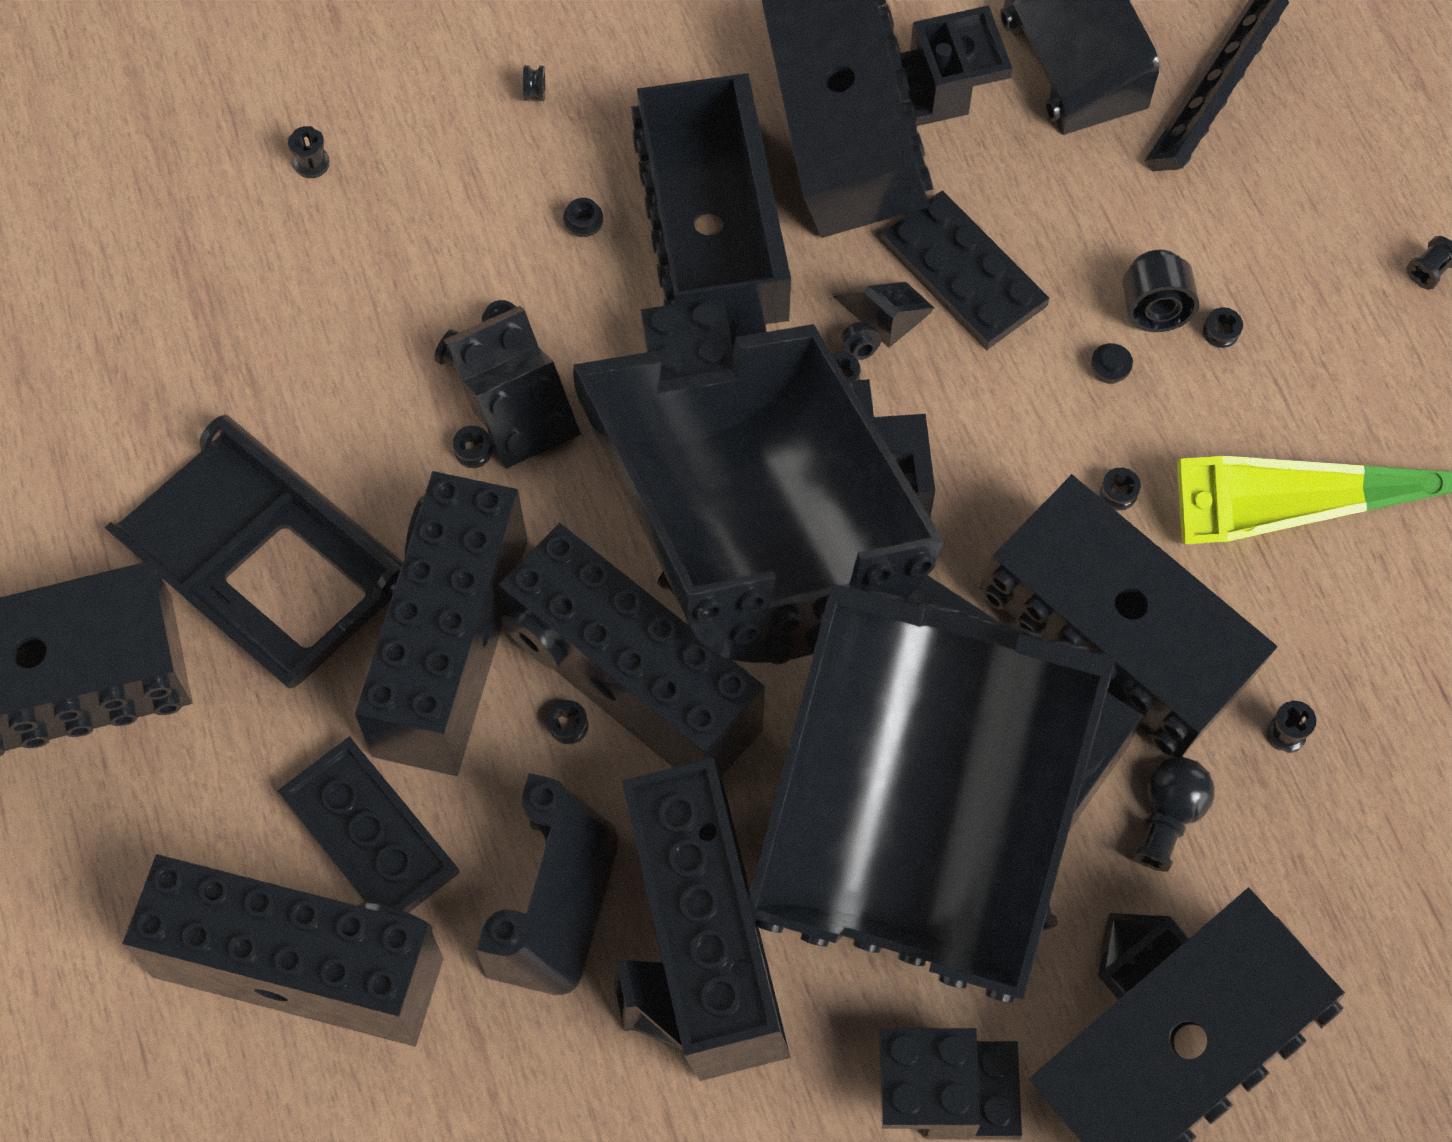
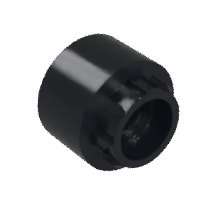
M1152 250L1141 254L1133 261L1123 277L1122 284L1130 322L1138 329L1148 332L1174 330L1191 321L1199 310V298L1192 267L1186 260L1171 251Z

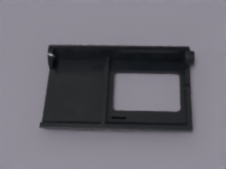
M221 415L211 421L200 437L201 452L122 521L116 524L110 522L104 528L143 562L153 560L162 579L287 688H294L311 675L392 599L403 561L229 415ZM220 431V435L212 441L215 434ZM285 528L293 531L365 593V597L309 648L300 646L227 582L229 575L278 531Z

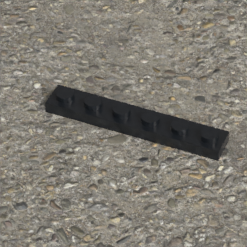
M1288 0L1248 1L1145 159L1152 172L1183 169L1190 161L1197 145L1208 133L1210 125L1219 111L1226 105L1228 97L1237 83L1244 77L1245 71L1255 55L1262 49V44L1271 30L1280 21V16L1289 4Z

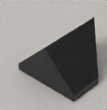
M907 282L870 285L861 293L833 296L860 322H867L870 326L875 327L881 336V341L889 348L925 319L935 308Z
M1110 913L1107 920L1098 976L1119 1000L1189 938L1171 916Z
M633 960L617 962L614 989L623 1031L635 1030L683 1050L663 963Z

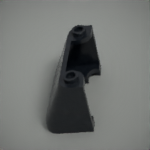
M1005 0L1004 7L1000 10L1002 25L1006 31H1011L1015 37L1023 34L1026 35L1051 84L1050 98L1046 100L1048 117L1052 122L1057 123L1063 135L1149 108L1159 74V60L1155 47L1130 0Z
M529 773L522 794V806L525 815L530 819L531 829L539 830L544 835L546 841L545 851L526 913L514 910H501L487 918L482 928L476 951L487 979L552 995H564L572 992L582 978L617 853L618 837L615 828L608 820L559 781Z

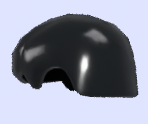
M1181 756L1164 760L1156 766L1148 778L1146 794L1149 807L1154 812L1171 816L1183 823V825L1197 822L1208 812L1214 801L1215 785L1210 772L1198 761Z

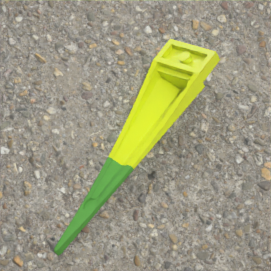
M1234 456L1177 459L1182 544L1228 542L1312 522L1452 493V471Z

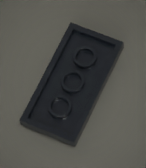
M942 190L929 199L930 207L909 213L883 231L881 242L958 322L988 350L1046 308L1050 298Z
M350 736L277 790L283 801L365 903L384 905L409 913L460 873L456 864Z

